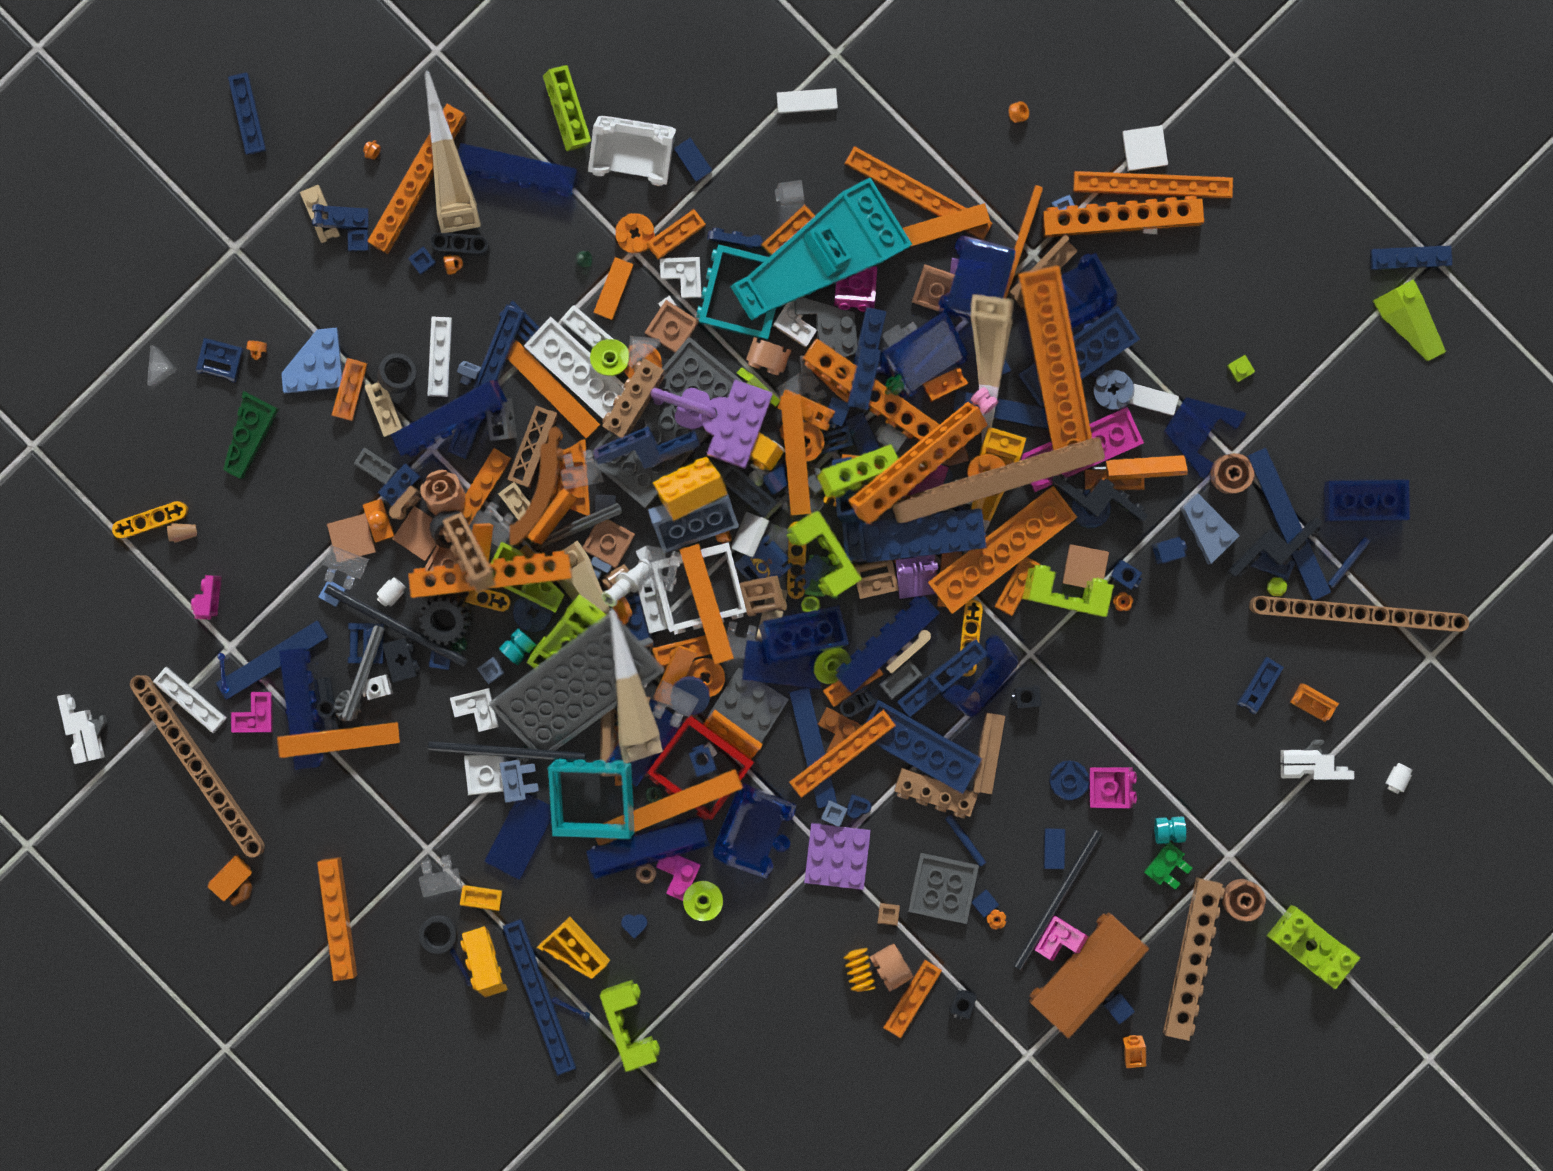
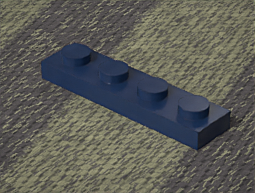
M246 72L229 76L228 80L246 154L250 155L267 151L249 74Z
M1451 245L1370 250L1371 270L1452 266Z

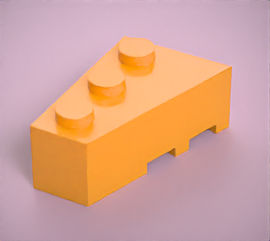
M758 433L749 460L753 461V465L761 470L765 468L771 471L784 451L778 444Z
M571 917L566 919L537 947L550 953L554 958L564 961L570 967L591 979L610 961Z
M484 926L463 933L461 946L464 952L467 951L468 959H466L468 970H472L473 978H471L473 989H477L484 997L508 990L506 984L502 982L500 975L502 971L497 964L496 952L489 930Z

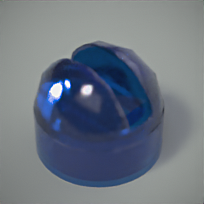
M779 835L774 840L773 847L777 852L782 853L790 847V840L785 835Z

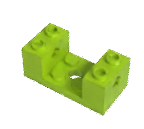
M819 511L809 514L786 529L788 531L787 538L792 545L796 544V546H802L816 536H819L817 538L819 544L830 553L828 555L829 560L833 565L838 566L819 579L821 584L818 586L824 595L827 594L829 597H835L861 580Z
M1035 565V568H1029L1022 599L1107 617L1113 585L1108 584L1109 580L1093 578L1092 581H1087L1082 599L1068 597V600L1064 599L1065 595L1051 593L1055 572L1050 571L1051 567Z
M579 594L547 638L543 637L533 649L527 663L536 668L562 649L563 641L571 642L607 614Z
M1290 905L1267 935L1334 989L1339 986L1360 959L1359 956L1338 942L1293 905ZM1309 940L1316 942V947L1312 951L1306 949V943Z
M633 980L603 989L600 994L626 1071L657 1061L660 1052L657 1040L653 1041L652 1036L630 1043V1033L628 1029L624 1030L623 1022L625 1019L621 1009L637 1004L641 995L638 984H634Z

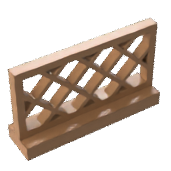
M646 697L650 706V697ZM614 708L601 717L600 760L605 761V763H613L618 758L623 761L622 754H618L614 750V743L619 739V734L614 729V723L618 721V717L614 720V713L618 716V712ZM613 752L617 755L615 759H613ZM649 756L645 757L644 760L640 759L644 763V772H635L631 767L632 776L648 777ZM600 773V776H622V774Z

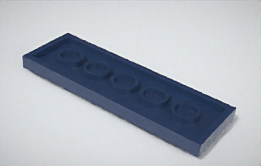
M1118 306L1073 336L1081 379L1140 340ZM1035 362L1018 375L1040 407H1042L1044 402Z
M982 508L931 514L904 523H898L896 519L875 521L870 524L863 523L867 563L987 548Z
M878 700L866 722L884 709L896 726L875 741L874 744L964 794L983 758Z

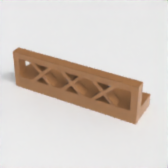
M1064 235L1030 271L1057 265L1061 269L1078 250L1068 242L1069 238ZM1019 282L1008 295L1023 308L1025 305Z
M539 406L535 407L508 480L528 488L531 487L541 461L540 447L542 444L548 443V432L554 427L559 415L558 413ZM539 411L548 414L545 423L540 426L536 421ZM538 430L540 433L539 439L536 443L531 444L529 435L531 432ZM531 448L533 452L530 461L524 463L522 453ZM524 466L526 472L523 480L514 478L516 469Z
M985 712L978 756L983 758L974 774L973 792L992 794L1005 716Z

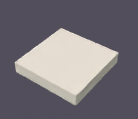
M1162 125L1122 132L1128 171L1168 165Z
M746 512L730 548L753 557L768 525V520Z
M486 755L464 756L468 795L503 792L499 763L505 762V757Z

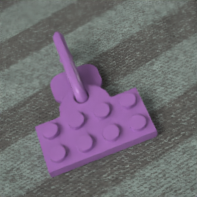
M737 380L734 381L728 398L718 397L710 400L706 392L695 388L685 390L682 397L657 388L651 391L656 405H661L665 401L678 406L675 420L680 426L691 430L703 426L709 434L714 436L707 453L708 456L746 468L773 396L772 392Z

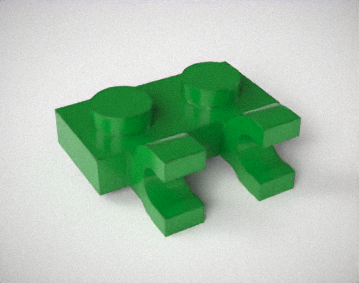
M1169 842L1144 873L1159 885L1165 881L1176 890L1180 883L1169 875L1170 872L1177 865L1188 874L1192 867L1182 860L1185 854Z

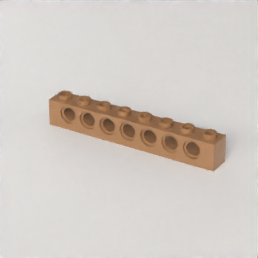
M1196 877L1163 1033L1166 1036L1189 1041L1190 1036L1194 1034L1195 1024H1193L1194 1016L1197 1017L1199 1012L1197 1001L1198 997L1202 996V978L1206 977L1208 966H1205L1206 959L1210 958L1212 946L1209 945L1211 938L1214 939L1216 927H1214L1215 919H1218L1220 914L1218 903L1219 899L1222 900L1224 896L1223 884L1220 882ZM1208 895L1211 896L1212 902L1208 906H1204L1202 903L1203 898ZM1206 915L1208 918L1207 923L1199 925V917ZM1203 935V942L1196 945L1194 943L1195 936ZM1193 954L1199 955V961L1196 964L1190 963V957ZM1194 974V982L1186 983V976ZM1185 993L1191 995V999L1187 1003H1183L1181 1000ZM1180 1013H1186L1187 1015L1184 1022L1177 1021Z

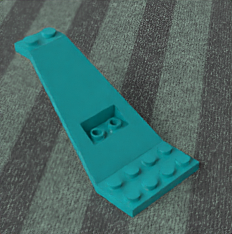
M868 178L841 192L749 276L734 283L731 289L752 321L766 312L880 264L906 250L912 243L872 179Z

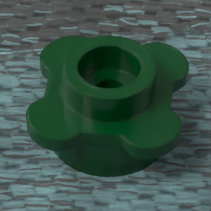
M901 375L888 379L886 382V395L890 393L897 395L902 391L904 382L901 381Z

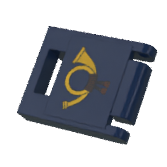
M769 535L760 541L753 557L745 554L734 564L748 581L757 579L747 567L748 565L760 579L771 576H778L779 579L794 566L792 562L787 564L786 567L782 565L789 558L774 541L768 546L764 544L770 539Z

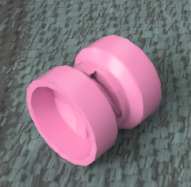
M982 387L971 398V402L974 405H978L984 415L989 413L999 402L995 397L989 395L986 387Z

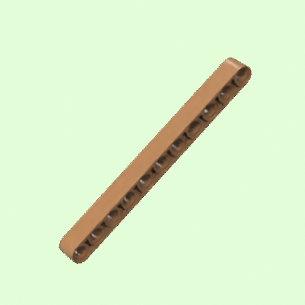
M1088 439L900 498L892 506L896 521L898 523L911 521L1105 459L1101 439Z
M1266 596L1254 597L1249 603V608L1253 613L1262 615L1454 632L1464 631L1469 626L1467 616L1458 613ZM1259 599L1264 602V608L1261 611L1255 607ZM1279 601L1284 605V609L1280 613L1275 609V605ZM1298 603H1301L1304 607L1301 614L1295 611V606ZM1317 605L1323 607V614L1321 616L1315 613ZM1337 607H1341L1343 610V615L1340 618L1335 615ZM1358 608L1363 612L1361 619L1355 617V611ZM1378 610L1383 614L1380 621H1377L1374 616ZM1397 612L1402 614V621L1399 623L1394 619ZM1416 614H1420L1422 617V622L1419 625L1414 621ZM1436 616H1440L1442 619L1440 626H1436L1434 623ZM1457 617L1462 622L1459 628H1456L1454 625V620Z
M146 675L133 677L130 682L132 691L243 852L248 857H256L262 854L265 849L263 840L151 678ZM139 679L145 681V687L142 690L137 686ZM151 695L157 699L154 706L149 704V697ZM163 711L168 715L166 722H162L160 719V714ZM173 728H177L179 731L177 739L171 735ZM185 744L190 746V753L188 755L182 751ZM196 760L202 764L200 771L194 769V762ZM207 777H210L213 780V785L211 788L205 785V779ZM218 793L224 796V802L222 804L218 803L216 800V796ZM229 810L235 812L236 817L234 820L228 818L227 813ZM240 826H244L247 829L246 836L239 834ZM252 842L258 845L257 853L250 850Z

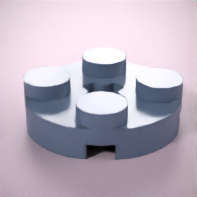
M1109 370L1099 375L1094 386L1096 400L1101 406L1109 410L1125 408L1135 392L1133 381L1126 373L1119 370ZM1113 385H1115V387H1119V391H1116V395H1113L1112 392H1109V389H1111Z

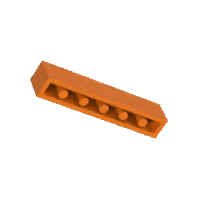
M341 857L320 860L317 863L333 980L352 979L357 976L342 860Z

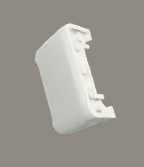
M600 116L593 126L588 172H593L596 176H604L611 170L647 176L653 185H666L676 130L663 125Z

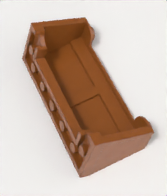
M1109 912L1107 914L1103 913L1097 919L1098 925L1096 930L1087 938L1079 954L1075 952L1044 987L1040 989L1037 987L1030 994V1003L1068 1038L1149 950L1143 942Z

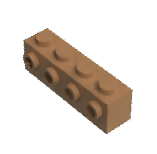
M643 358L642 362L639 361L636 364L634 375L631 379H627L623 386L625 390L621 396L618 395L613 402L614 408L604 416L602 421L604 423L603 427L620 438L631 433L652 398V389H658L667 374L663 369Z
M462 513L443 520L446 531H443L447 542H452L451 550L455 557L459 556L460 561L458 563L462 572L466 571L468 574L465 577L469 586H474L477 593L496 585L492 571Z
M901 768L894 791L898 792L897 796L908 799L910 796L916 798V803L925 806L928 803L934 804V809L946 812L947 809L954 811L953 815L965 819V816H971L978 795L969 790H965L964 794L937 779Z

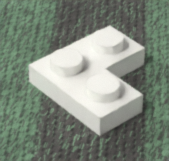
M700 257L660 259L661 279H681V298H701Z
M794 301L784 306L772 325L804 347L808 345L817 331L801 320L803 315H795Z
M489 688L450 698L454 717L474 713L479 732L499 727L496 713L489 706L490 701H492Z

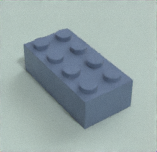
M728 494L676 520L672 519L664 505L649 509L663 553L739 527Z

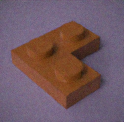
M828 707L818 723L819 726L835 733L826 752H829L862 726Z

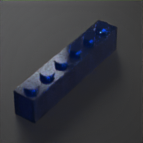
M460 143L458 154L466 175L471 176V173L479 174V178L490 180L493 177L497 178L498 182L510 184L511 181L518 183L517 186L522 188L534 186L537 187L538 191L545 193L552 190L556 191L557 195L568 197V194H574L578 170L575 168Z
M491 380L392 433L391 437L401 456L409 455V457L420 453V448L424 446L429 448L435 445V440L450 437L455 429L462 430L470 426L468 422L475 420V422L486 417L485 413L489 411L493 413L502 409V404L506 403L507 399L498 381Z
M916 596L908 603L911 606L906 611L902 609L894 616L896 620L891 625L886 623L879 630L881 634L877 638L872 636L865 642L866 648L862 651L859 649L850 656L852 660L847 665L843 662L835 670L837 672L835 678L850 694L939 614V611L925 596L921 598Z
M306 647L280 650L279 655L290 735L320 732V730L316 729L318 713L317 710H314L313 702H316L315 691L311 690L313 673L309 671L308 663H311L310 652L306 651ZM323 753L293 756L294 769L319 767L321 761H324Z
M695 817L688 819L685 823L670 824L667 828L661 830L652 829L647 834H635L630 839L623 841L614 840L606 846L597 845L586 852L591 873L597 879L710 845L702 819Z

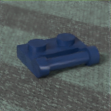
M204 338L196 366V373H206L226 378L229 382L235 383L244 348ZM206 359L230 365L231 369L226 371L205 365Z
M348 623V629H350V657H348V663H361L363 658L358 657V629H364V655L373 627L376 625L383 627L384 633L373 663H384V649L382 645L385 641L384 624Z

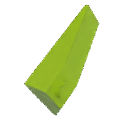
M1414 279L1373 300L1381 317L1395 328L1396 332L1400 336L1402 335L1427 361L1446 352L1424 298Z
M501 542L493 559L505 558V562L513 561V557L525 555L520 550ZM532 563L527 564L525 567L526 573L529 575L534 574L535 566ZM508 566L505 572L508 577H513L516 570L513 566ZM490 568L493 577L495 578L496 572L494 569ZM551 581L504 586V588L555 613L564 597V594Z

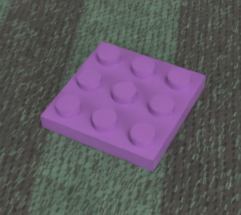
M811 823L804 883L864 890L871 830Z

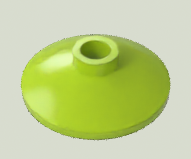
M615 339L600 341L593 347L590 353V362L593 369L604 376L620 374L627 368L630 361L628 348L622 342ZM608 359L614 360L613 362H607Z
M842 648L827 649L816 659L814 674L822 683H835L848 673L851 666V658Z
M696 882L684 894V908L688 915L695 920H711L722 909V893L711 882ZM701 897L707 898L705 904L700 903Z

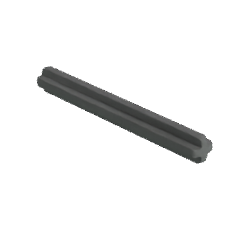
M615 503L552 531L542 545L531 540V548L537 551L622 513V508L618 503Z
M377 625L373 627L342 714V718L345 720H353L384 633L383 627Z

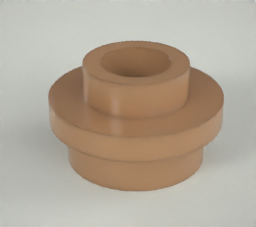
M645 863L637 868L636 877L641 883L647 884L655 879L656 870L651 864ZM643 870H648L650 875L644 877L642 874Z

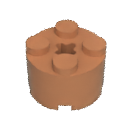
M754 337L746 358L749 361L748 365L758 369L761 366L767 367V372L779 375L780 372L784 373L791 350L787 349L786 352H783L784 347L764 340L758 343V338Z
M1238 453L1227 454L1214 462L1210 473L1211 482L1222 493L1236 494L1244 491L1251 485L1254 478V469L1248 458ZM1234 470L1233 473L1236 474V476L1230 478V474H1228V471Z
M447 470L434 471L426 477V481L421 485V495L429 510L435 516L440 512L460 511L464 508L465 491L454 473H449Z
M1237 879L1225 887L1222 904L1228 914L1241 921H1252L1262 914L1266 897L1263 890L1257 884L1247 879ZM1242 896L1247 897V899H1245V904L1240 902L1242 900Z
M894 943L870 956L874 966L877 967L879 965L876 969L883 980L887 978L884 983L889 991L894 990L913 978L911 971Z

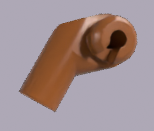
M246 879L239 886L237 894L229 898L232 906H236L250 897L252 884L249 879Z

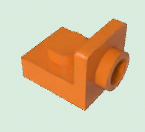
M1141 1035L1123 1037L1126 1068L1146 1067V1046Z

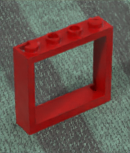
M689 715L647 772L650 775L649 779L657 785L659 783L663 784L666 787L665 791L670 795L683 791L656 770L689 726H692L744 765L738 773L740 781L754 761L708 729L692 715ZM730 794L720 797L711 811L703 805L695 807L698 810L696 814L704 820H707V818L712 820Z

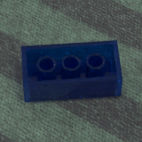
M1409 480L1324 482L1325 522L1410 520Z
M840 606L766 620L759 625L768 664L816 655L836 648L844 649L849 644Z

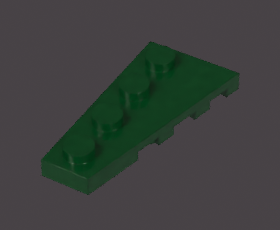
M245 391L242 393L241 398L243 399L241 407L238 409L236 427H234L232 432L233 438L231 445H229L223 468L224 471L242 480L279 411L278 408Z

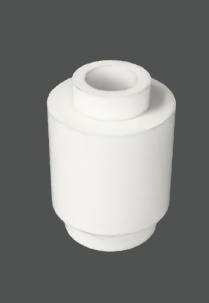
M395 577L392 580L389 579L376 593L379 596L377 600L385 607L387 605L392 606L404 593L403 590L406 587Z
M1398 763L1396 767H1393L1386 781V784L1389 785L1387 789L1397 794L1399 791L1404 792L1412 777L1411 772L1413 770Z

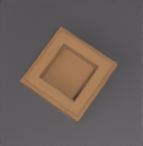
M880 903L877 923L897 926L900 905Z

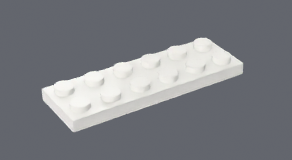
M552 317L524 345L601 418H604L608 412L612 411L615 398L618 395L621 396L625 390L623 388L624 384L616 376H604L597 373L591 365L590 352Z

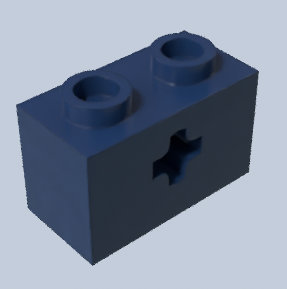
M404 464L378 493L393 506L410 486L415 487L422 477L409 465Z
M1180 537L1151 545L1157 564L1186 556L1187 547L1185 541L1181 540Z

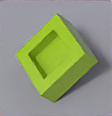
M1246 355L1227 365L1236 382L1255 372Z

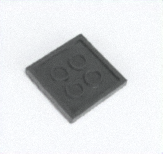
M738 668L707 718L714 710H717L762 743L789 699L741 668Z
M920 853L908 912L967 924L979 865Z

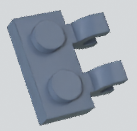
M520 760L499 763L505 803L525 800V793L539 791L537 783L523 785L522 774L535 772L534 763L521 766Z

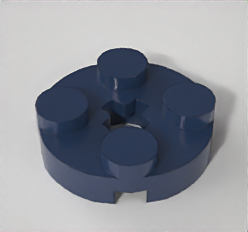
M521 596L515 602L513 616L517 625L523 630L538 632L549 625L553 617V611ZM532 606L534 609L539 610L535 618L532 615H528V611H530Z

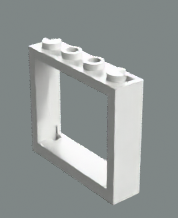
M729 542L701 549L703 558L724 552L726 554L739 608L721 612L720 615L723 622H725V617L731 616L733 620L744 617L743 613L747 612ZM678 555L651 562L669 632L674 631L676 635L686 632L685 628L693 626L694 630L703 628L701 618L674 624L660 569L682 564V556Z

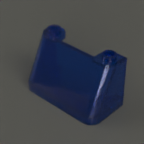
M963 235L958 238L955 245L960 258L950 292L940 297L938 306L940 307V313L972 323L971 308L973 295L1003 299L1016 251L1007 246Z
M1096 253L1084 255L1080 258L1077 268L1061 275L1071 329L1113 309L1117 305V291Z
M945 311L881 352L878 363L888 378H895L898 375L902 376L901 381L904 382V387L899 395L901 398L905 396L910 398L918 393V387L951 365L957 364V366H960L968 360L966 357L969 354Z
M991 634L985 641L987 643V657L993 663L968 691L961 685H954L941 693L943 698L966 716H975L1018 665L1016 654L995 634Z
M743 783V788L737 790L714 846L713 854L715 858L726 865L767 879L773 869L772 860L768 855L782 820L788 821L794 817L797 805Z

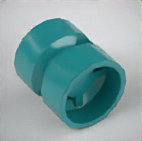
M517 628L511 635V640H506L499 649L518 666L526 658L525 653H530L537 644L521 629Z
M1183 816L1172 817L1171 820H1168L1166 817L1155 818L1154 830L1157 844L1169 843L1170 840L1174 843L1186 842V825Z

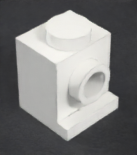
M386 674L367 679L362 692L363 696H367L368 700L393 694L389 675ZM373 684H377L379 687L376 692L372 690Z

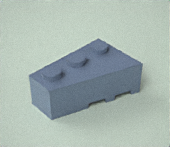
M1198 493L1194 494L1180 507L1207 564L1215 561L1239 537L1234 529Z

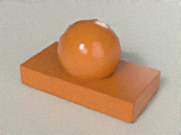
M378 499L364 504L363 508L375 543L394 537L383 500Z

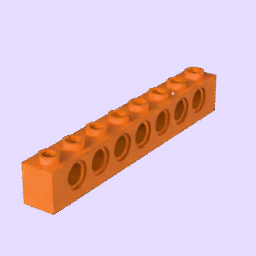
M446 104L443 113L454 140L467 117L463 112ZM431 132L367 241L386 254H389L434 176Z
M1187 196L1185 200H1177L1176 197L1166 198L1164 202H1157V199L1145 200V203L1139 204L1137 201L1125 202L1126 205L1110 202L1102 207H1098V204H1088L1086 208H1078V205L1067 206L1064 210H1058V207L1046 208L1047 211L1042 213L1044 238L1064 235L1072 236L1202 225L1204 223L1203 200L1197 199V196ZM1184 207L1187 212L1186 216H1180L1177 208ZM1158 209L1166 210L1167 216L1161 218L1157 213ZM1144 210L1147 213V219H1140L1137 214L1138 211ZM1118 212H1125L1128 217L1127 220L1121 221L1118 218ZM1098 214H1106L1108 221L1100 222ZM1085 215L1088 218V223L1081 224L1078 216ZM1066 216L1068 225H1061L1058 222V218Z
M815 339L802 358L805 361L804 365L812 371L816 369L821 372L820 376L827 382L834 381L838 384L836 388L843 393H850L856 365L819 339ZM823 356L827 357L830 361L827 368L820 365V359ZM839 368H843L846 371V376L843 379H839L836 375ZM874 379L872 391L878 393V399L875 402L869 401V407H871L869 411L878 417L881 414L886 418L885 422L893 428L898 426L903 430L901 433L909 439L913 437L919 442L939 426L937 422L900 396L893 395L892 393L886 395L885 390L887 387ZM888 402L894 405L892 413H887L885 410V405ZM905 413L910 416V422L907 425L901 421V417ZM920 425L926 427V434L920 436L917 432Z
M969 402L964 404L854 495L849 502L858 518L868 524L875 521L879 515L892 507L897 500L905 496L915 485L921 483L927 475L935 471L945 460L951 458L969 440L981 433L988 424L979 407Z
M565 551L553 552V556L545 557V553L533 554V559H525V556L513 557V561L505 562V558L493 559V563L488 564L496 572L494 578L496 585L490 588L573 578L570 554H565ZM548 561H553L556 566L555 570L551 573L545 569V564ZM529 563H532L536 568L532 575L527 574L525 571V567ZM453 564L451 569H446L445 565L433 567L434 571L427 572L425 568L413 569L414 573L409 574L411 598L476 590L474 586H469L465 577L467 572H462L459 564ZM508 566H513L516 570L513 577L506 575L505 571ZM449 573H453L456 577V581L452 585L446 581V576ZM430 575L436 579L433 587H429L426 583V579Z

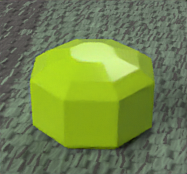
M1274 577L1267 582V591L1271 596H1282L1287 590V583L1282 578Z
M813 595L805 597L801 603L802 610L808 615L816 614L821 607L819 599Z

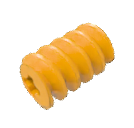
M867 948L850 951L848 955L843 957L846 960H850L845 967L852 968L851 971L847 972V975L854 976V978L849 980V983H855V986L850 988L851 991L861 992L876 988V986L870 985L875 980L868 978L873 972L866 970L871 966V963L864 962L869 959V955L863 954L867 951Z

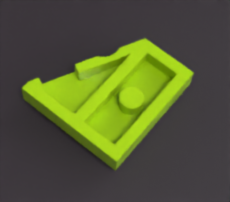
M742 367L737 372L747 382L746 384L771 392L753 374ZM773 394L770 403L776 407L781 400Z

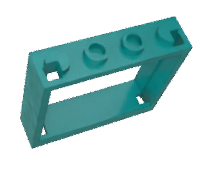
M718 244V248L713 249L711 260L714 261L713 267L708 268L706 280H709L707 288L703 287L701 299H704L703 306L698 307L696 318H699V324L768 341L776 309L766 312L762 331L706 317L723 253L760 263L769 258Z
M558 759L548 767L552 836L631 838L635 833L631 764H625L624 761L605 763L603 760H597L590 763L585 760L567 762L565 759ZM560 772L621 773L625 824L564 822Z

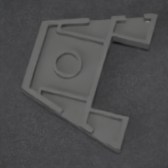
M803 297L794 300L795 315L816 316L817 339L844 358L856 353L855 312L841 310L837 307ZM799 356L800 375L812 371L804 365L803 356ZM823 356L820 359L821 366L830 364L827 357Z

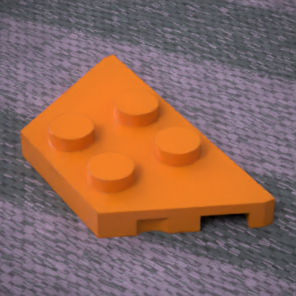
M582 439L575 445L563 450V461H560L559 481L553 501L562 489H566L577 497L570 509L588 516L590 515L587 451L586 440Z

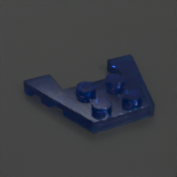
M1186 397L1164 432L1187 458L1191 466L1199 473V476L1205 479L1214 463L1197 453L1218 419L1237 429L1246 413Z

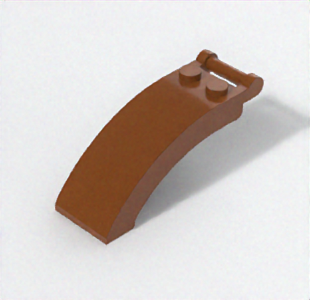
M556 427L549 430L548 443H544L540 447V477L533 500L523 516L514 525H510V545L519 546L528 538L529 532L552 504L555 497L560 474V461H563V449L560 448L563 433Z

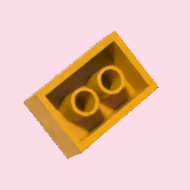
M707 456L653 482L660 501L673 520L727 495L721 476Z

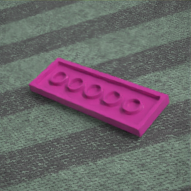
M1128 407L1090 424L1092 438L1101 439L1105 459L1061 474L1068 478L1143 444L1144 442ZM1052 442L1022 454L1020 461L1053 451ZM1050 477L1032 482L1031 485L1034 492L1052 485L1048 481Z

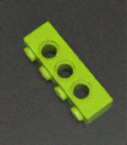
M568 66L549 69L543 75V79L566 152L583 148L591 142Z
M888 445L826 468L820 472L817 478L826 497L834 496L837 498L844 495L847 490L856 491L862 488L863 484L870 483L897 461L898 457L892 445ZM874 464L879 465L880 469H877ZM857 470L861 471L863 476L859 475ZM840 476L845 478L846 482H843Z

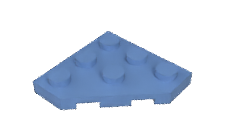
M338 328L318 329L281 373L283 393L339 388L343 374Z

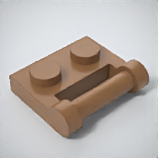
M410 486L389 510L390 516L403 520L407 515L406 510L410 506L414 507L420 501L419 495L421 492L417 488Z
M892 560L859 565L858 563L852 564L860 578V572L887 567L888 569L887 573L861 578L856 583L860 599L899 590Z
M778 576L744 581L739 584L749 617L756 616L757 613L786 610L787 604L785 599H783ZM773 597L775 601L757 606L753 603V601Z

